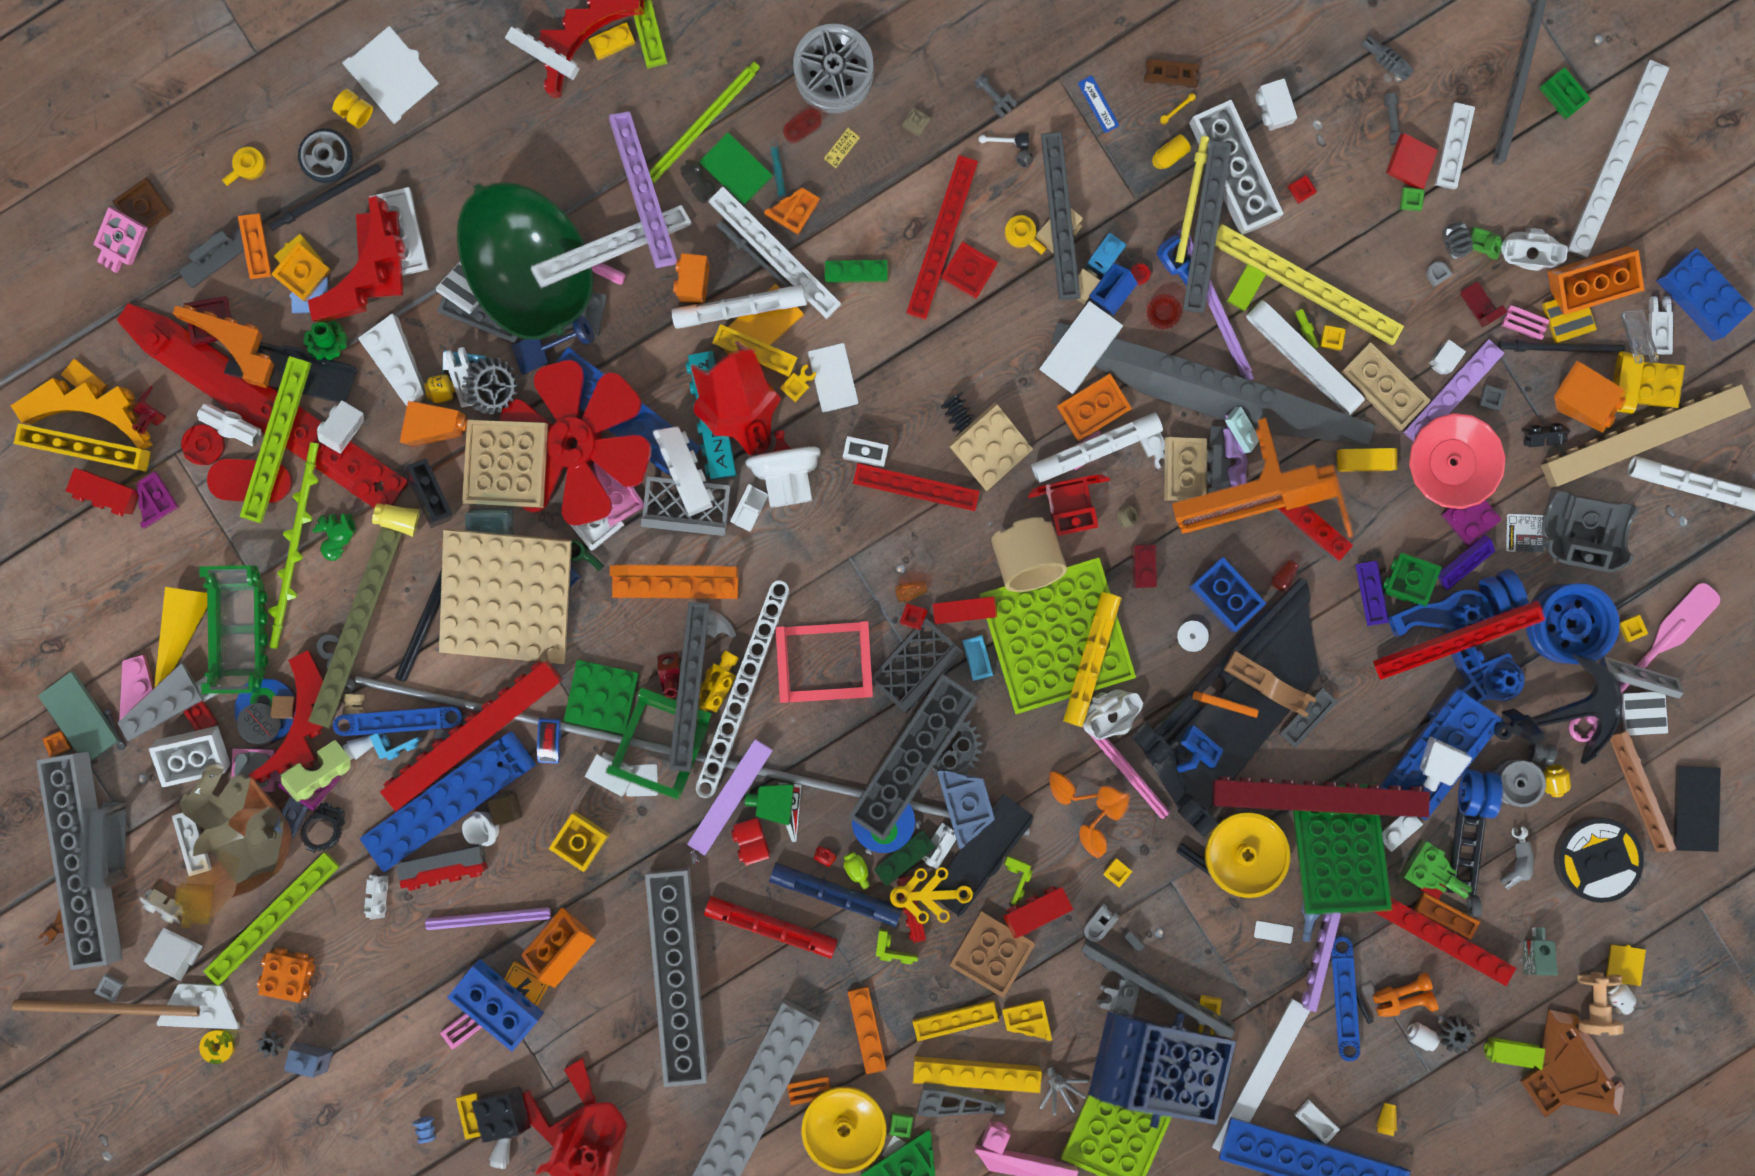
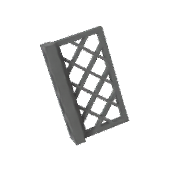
M927 618L924 619L921 630L915 629L872 676V683L906 714L911 711L935 685L941 675L945 674L963 654V651ZM926 625L933 630L932 639H921V630ZM933 641V653L921 654V642ZM936 641H945L950 645L945 653H936ZM910 642H918L919 654H907V645ZM933 656V666L931 668H922V657ZM904 657V669L893 670L892 661L895 658ZM907 657H919V669H907ZM904 672L905 684L893 685V673ZM907 672H919V681L916 684H908ZM881 673H890V685H881L876 679ZM893 687H905V696L900 701L893 696Z

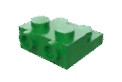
M1400 553L1399 558L1395 557L1391 565V569L1394 570L1392 576H1387L1383 586L1386 589L1385 594L1427 607L1442 567Z

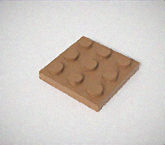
M980 911L949 966L1004 998L1036 943L1024 935L1014 939L1007 925Z

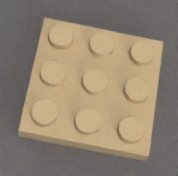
M993 403L948 444L950 449L986 491L1033 450L996 403Z

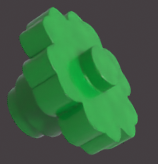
M334 320L328 323H313L311 330L306 331L304 334L303 342L307 347V351L310 356L315 357L317 360H321L324 357L327 360H332L334 357L340 356V350L347 348L348 337L342 325Z

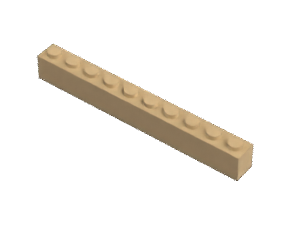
M1732 383L1720 388L1721 392L1714 394L1711 391L1700 396L1701 400L1697 402L1691 399L1681 403L1682 408L1677 410L1669 408L1662 411L1663 415L1656 418L1655 415L1642 419L1643 424L1637 426L1636 422L1623 427V432L1617 433L1615 430L1605 434V439L1598 441L1596 438L1585 442L1586 447L1579 449L1576 446L1566 450V455L1559 457V454L1546 458L1547 463L1542 464L1541 467L1549 487L1560 486L1752 408L1742 384L1733 386Z

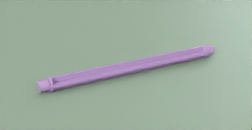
M1179 229L1177 231L1179 238L1181 236L1182 229ZM1189 234L1185 254L1191 259L1194 243ZM1210 280L1207 294L1209 307L1240 375L1244 379L1251 381L1254 379L1251 373L1252 369Z

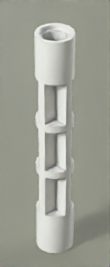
M802 284L758 294L673 308L672 319L675 328L679 329L772 310L807 305L805 287Z
M1153 412L1031 464L1035 478L1038 483L1044 482L1162 432L1161 421L1158 415Z
M1634 456L1628 465V476L1755 511V489L1722 481L1638 456Z

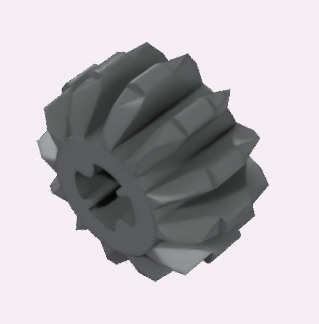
M1461 221L1454 222L1444 227L1442 238L1446 250L1452 258H1462L1472 252V236L1464 223Z
M1454 1016L1453 1022L1447 1018V1025H1440L1444 1030L1438 1033V1036L1443 1038L1440 1043L1446 1046V1049L1450 1052L1454 1050L1459 1054L1461 1049L1468 1051L1467 1045H1474L1471 1038L1476 1037V1034L1471 1032L1474 1026L1468 1024V1020L1465 1018L1460 1020L1459 1017ZM1457 1031L1460 1032V1033H1458L1459 1037H1458V1038H1455V1037H1456L1455 1033H1456Z

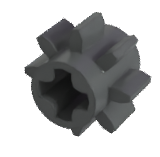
M277 1030L273 1031L271 1035L268 1031L262 1034L263 1038H259L256 1041L259 1043L257 1052L261 1051L264 1053L265 1058L270 1053L274 1057L279 1054L278 1050H282L285 1047L281 1044L284 1036L280 1037L277 1035Z

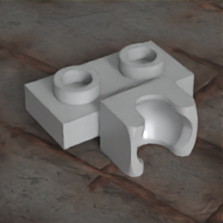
M1118 978L1116 988L1104 984L1100 985V989L1107 993V998L1096 1000L1098 1007L1113 1012L1133 1015L1140 989L1138 984Z

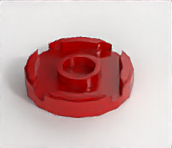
M206 424L192 426L184 433L181 448H183L185 458L191 463L207 466L221 458L225 449L223 436L218 433L216 428Z

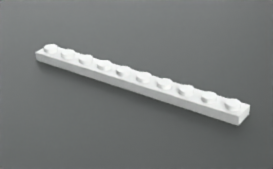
M1652 60L1646 63L1567 246L1569 253L1583 259L1588 258L1669 67Z

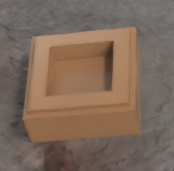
M273 696L271 717L294 719L296 698L294 696Z

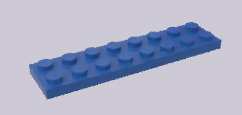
M568 347L556 363L572 360L582 366L584 380L580 409L585 412L596 385L604 374ZM642 403L641 410L635 417L608 429L617 437L631 435L645 437L650 442L652 448L649 461L673 478L653 431L672 428L673 426ZM689 439L690 443L686 444L689 451L693 450L696 456L700 452L701 447Z

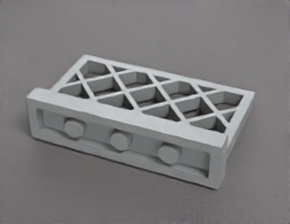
M647 476L641 527L720 536L726 535L730 485L703 483L704 487L713 488L711 492L717 488L726 489L725 498L719 503L715 499L712 500L716 506L707 513L705 510L702 511L704 515L695 520L691 516L689 517L687 510L679 503L678 500L681 499V496L676 499L669 490L675 485L673 479ZM651 481L660 482L665 488L657 496L650 490ZM664 483H672V484H670V485L667 487ZM667 491L674 501L665 508L657 498ZM653 501H656L662 508V511L657 515L648 514V506ZM723 502H724V510H723V509L721 508V506H720ZM675 503L683 511L678 517H672L667 511ZM718 507L723 513L722 522H714L708 514ZM663 512H665V513L667 514V516H660V515H661ZM686 514L689 519L681 517ZM707 517L709 521H704L702 519Z

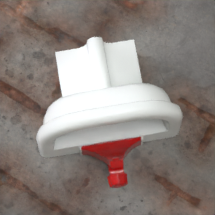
M783 430L774 432L776 438L774 450L771 453L748 458L745 462L746 466L752 470L757 478L766 480L771 508L812 501L808 473L816 468L818 458L821 456L820 449L818 447L793 449L785 442Z

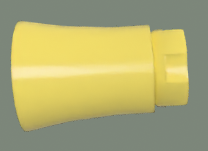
M377 503L372 523L414 537L419 521L420 509Z

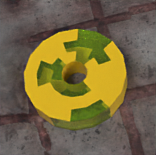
M212 1030L201 1039L199 1045L200 1054L209 1063H223L233 1055L235 1040L226 1030ZM215 1043L220 1045L219 1050L215 1048Z

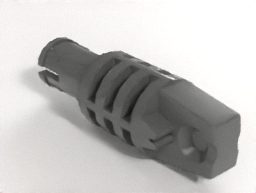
M1371 35L1361 44L1362 47H1365L1375 56L1376 62L1398 78L1406 81L1413 73L1414 69L1403 57L1388 45L1383 46Z

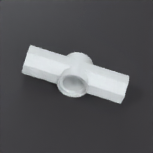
M209 403L203 404L198 410L197 416L199 420L218 429V433L224 437L236 438L250 446L257 445L262 437L260 428L243 421L242 416L235 412L223 411Z

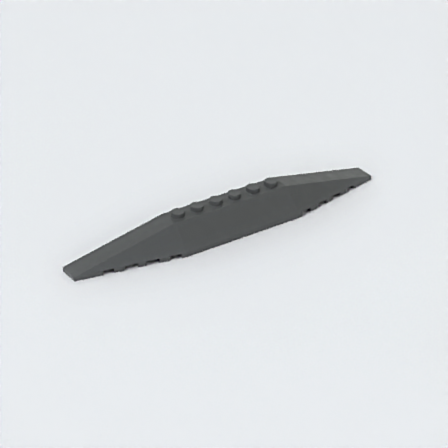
M1058 322L1051 343L1057 345L1071 326ZM1114 338L1095 364L1103 372L1111 374L1144 395L1224 421L1226 420L1225 415H1229L1234 407L1241 406L1255 431L1256 428H1260L1258 420L1266 418L1272 434L1369 445L1375 427L1373 424L1281 390Z

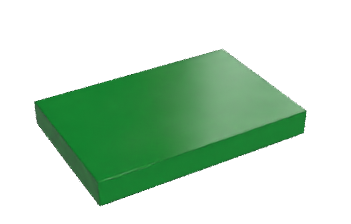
M728 132L699 161V164L743 206L773 177Z

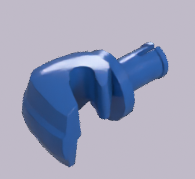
M1173 235L1159 245L1156 254L1165 269L1171 275L1178 274L1187 287L1191 259L1186 257L1184 258V263L1175 262L1176 256L1173 257L1172 253L1175 246L1181 240L1178 235Z

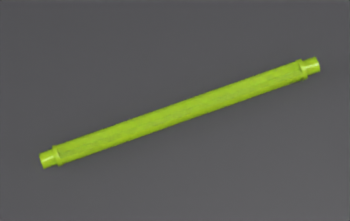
M753 61L749 67H745L737 78L649 170L653 184L756 75L755 73L760 69L756 62Z

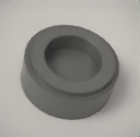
M1469 896L1467 898V910L1471 917L1481 916L1482 907L1478 896Z

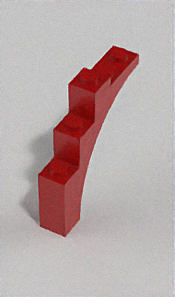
M587 0L590 9H565V16L562 18V25L565 30H540V37H538L537 41L543 42L546 48H553L556 54H563L567 57L566 60L570 62L583 42L599 28L621 18L644 15L645 0ZM545 64L547 78L544 80V89L552 98H561L562 83L565 75Z
M378 196L368 197L370 209L368 237L358 262L348 276L326 293L307 300L312 321L328 322L367 312L366 305L368 301L363 291L386 285L385 278H387V274L382 264L405 259V243L401 238L392 235L393 226L388 221L387 213H389V208L384 199Z
M307 650L288 660L294 674L297 690L296 711L288 735L277 752L262 766L248 774L249 778H253L259 784L271 779L270 774L276 771L280 774L291 768L290 764L294 767L300 763L307 770L314 766L313 762L317 761V757L307 737L313 739L321 735V730L326 727L308 721L324 681V676L311 651Z

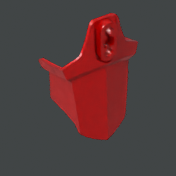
M736 341L735 344L738 351L729 354L714 366L710 372L694 364L691 366L699 395L694 403V413L707 425L715 436L734 437L747 454H761L771 444L772 414L781 398L766 381L754 349L746 348L739 341Z
M599 1102L582 1107L575 1119L560 1132L549 1162L540 1165L535 1174L540 1175L548 1172L551 1176H616L627 1129V1123L621 1112L612 1102Z

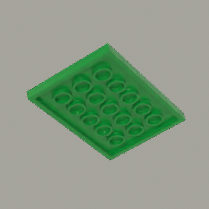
M1359 784V788H1367V784ZM1293 810L1304 914L1317 915L1392 910L1380 815Z

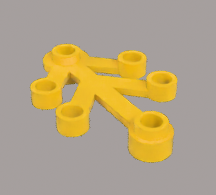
M943 867L936 869L935 875L920 892H911L920 881H924L927 878L926 870L918 868L915 870L914 876L904 887L898 886L891 891L890 900L896 907H906L919 923L924 924L929 920L928 913L923 910L920 911L912 902L920 900L937 916L940 922L946 923L950 919L949 912L941 909L933 900L957 899L961 903H967L972 899L973 893L967 886H959L956 890L932 891L942 880L948 877V871ZM939 870L945 871L944 877L940 878L938 876ZM918 871L924 872L923 878L917 877ZM962 890H966L967 896L965 898L960 897V892ZM898 893L904 894L903 900H897ZM942 912L947 914L945 920H941L939 917ZM924 913L926 919L920 921L918 918L919 914Z

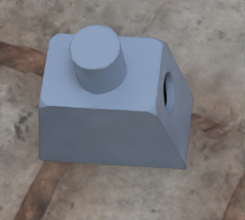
M294 1041L289 1049L284 1070L314 1078L328 1072L333 1051Z

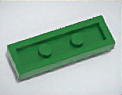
M887 260L825 261V283L888 282Z

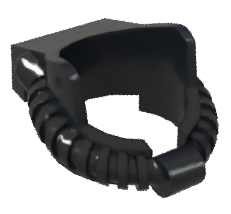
M327 802L324 804L320 803L319 809L315 810L313 816H310L309 819L307 818L306 822L304 821V825L300 829V838L302 843L307 846L306 850L313 853L317 850L325 851V849L329 850L330 847L332 848L333 845L339 842L340 835H342L341 827L345 824L343 809L339 807L335 809ZM324 820L330 821L334 830L330 840L318 845L311 843L308 833H310L314 824Z

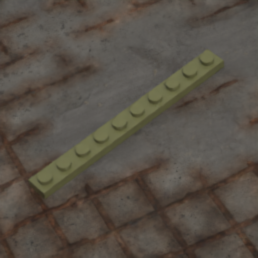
M385 527L380 529L308 722L326 728L331 727L403 535L402 532Z

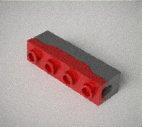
M1307 505L1289 510L1286 509V506L1274 509L1278 515L1333 562H1339L1353 546Z
M482 845L401 861L396 864L400 888H408V891L420 889V885L428 883L429 887L441 884V880L449 879V882L462 880L461 876L469 875L470 878L482 876V872L488 869Z

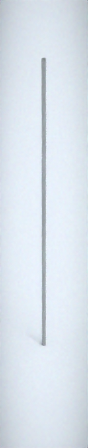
M356 676L355 684L478 712L483 710L481 706L484 704L361 676ZM521 713L513 720L538 725L539 718L543 717ZM561 722L562 731L615 743H621L623 738L622 735ZM632 738L629 746L671 755V746ZM698 753L696 761L705 763L707 754ZM728 759L725 767L736 769L740 762ZM711 762V763H710V764L719 766V765H718L717 763H715V762ZM764 767L757 774L859 798L866 791ZM915 801L909 802L913 810L950 818L946 808ZM1030 827L1027 829L1024 835L1029 836Z

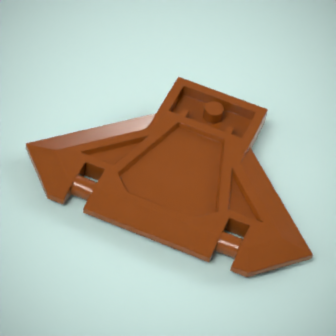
M1548 1009L1541 1048L1545 1049L1542 1070L1536 1068L1519 1080L1542 1116L1547 1117L1563 1105L1620 1115L1624 1086L1621 1081L1616 1083L1612 1081L1611 1078L1615 1075V1072L1591 1036L1581 1032L1576 1027L1579 1023L1577 1015ZM1567 1031H1569L1572 1035L1569 1038L1566 1035ZM1605 1084L1607 1088L1603 1090L1601 1085Z

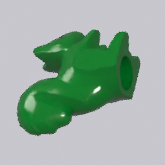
M343 513L340 520H338L336 514H330L329 518L326 515H321L312 532L320 533L326 531L329 538L323 541L320 551L326 560L336 561L344 552L343 546L350 542L352 535L356 533L357 529L351 514L345 515Z

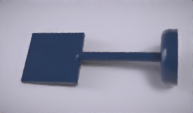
M580 315L573 322L574 332L545 345H542L541 339H524L511 345L521 374L524 375L548 364L549 361L545 350L577 336L584 344L594 342L593 329L588 320Z

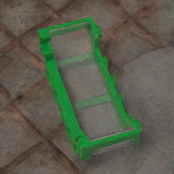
M199 566L200 577H206V584H203V588H207L208 672L205 673L207 683H201V694L260 692L266 667L268 666V656L265 654V646L268 644V636L265 633V625L268 621V616L265 612L267 593L264 591L258 566Z

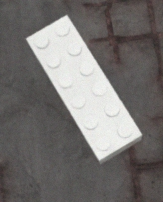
M1232 100L1193 116L1189 124L1198 144H1200L1201 136L1209 137L1206 154L1209 151L1210 141L1232 144L1223 199L1239 234L1245 235L1278 220L1284 213Z

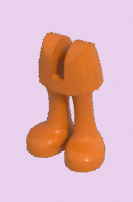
M1427 972L1419 974L1417 980L1408 985L1394 989L1391 986H1387L1372 995L1374 1003L1391 1001V1003L1376 1007L1378 1016H1397L1402 1010L1420 1005L1426 1006L1432 1012L1438 1010L1436 998L1432 991H1429L1432 990V983ZM1426 991L1414 997L1398 1000L1399 997L1413 992Z

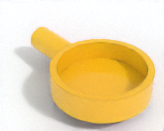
M252 147L239 149L232 159L234 170L225 176L222 181L228 186L240 176L247 180L259 178L266 168L264 156Z
M1018 215L1007 222L1005 238L1010 245L1016 248H1024L1030 245L1041 255L1046 251L1047 248L1035 239L1036 226L1029 217Z

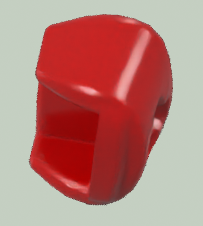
M819 846L815 850L814 860L826 865V867H830L835 862L836 855L829 848L826 849Z

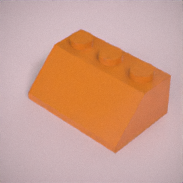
M562 907L521 956L538 980L555 988L596 939L587 927Z

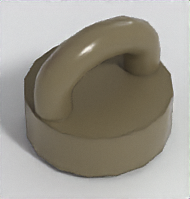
M1125 506L1118 510L1117 521L1123 528L1134 526L1138 523V513L1133 506Z

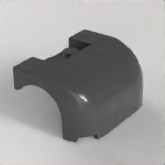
M1551 489L1542 520L1543 544L1548 553L1561 563L1604 572H1615L1630 565L1633 561L1634 556L1628 549V533L1639 509L1633 504L1603 501L1574 495L1571 492Z

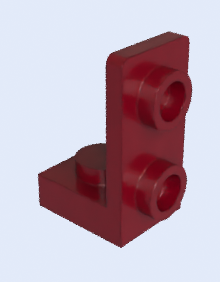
M1479 282L1473 283L1460 292L1461 297L1481 327L1492 323L1507 313L1503 305L1495 308Z

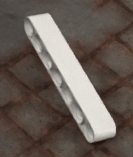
M1261 300L1246 315L1249 322L1346 415L1350 416L1364 402V397L1265 301Z

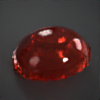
M1164 293L1163 295L1155 296L1147 306L1148 321L1158 329L1172 328L1180 321L1179 318L1182 313L1180 302L1170 294L1166 295Z

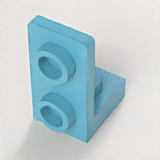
M378 733L370 736L379 758H387L388 761L400 756L399 752L404 749L408 752L419 747L418 743L423 741L421 737H417L394 749H390L391 742L387 735Z

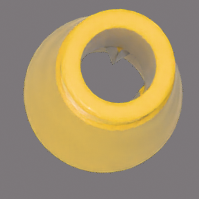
M1384 1103L1376 1124L1378 1133L1394 1136L1395 1131H1397L1396 1105Z

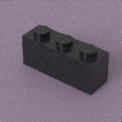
M427 458L407 465L405 474L430 528L451 521L453 514Z

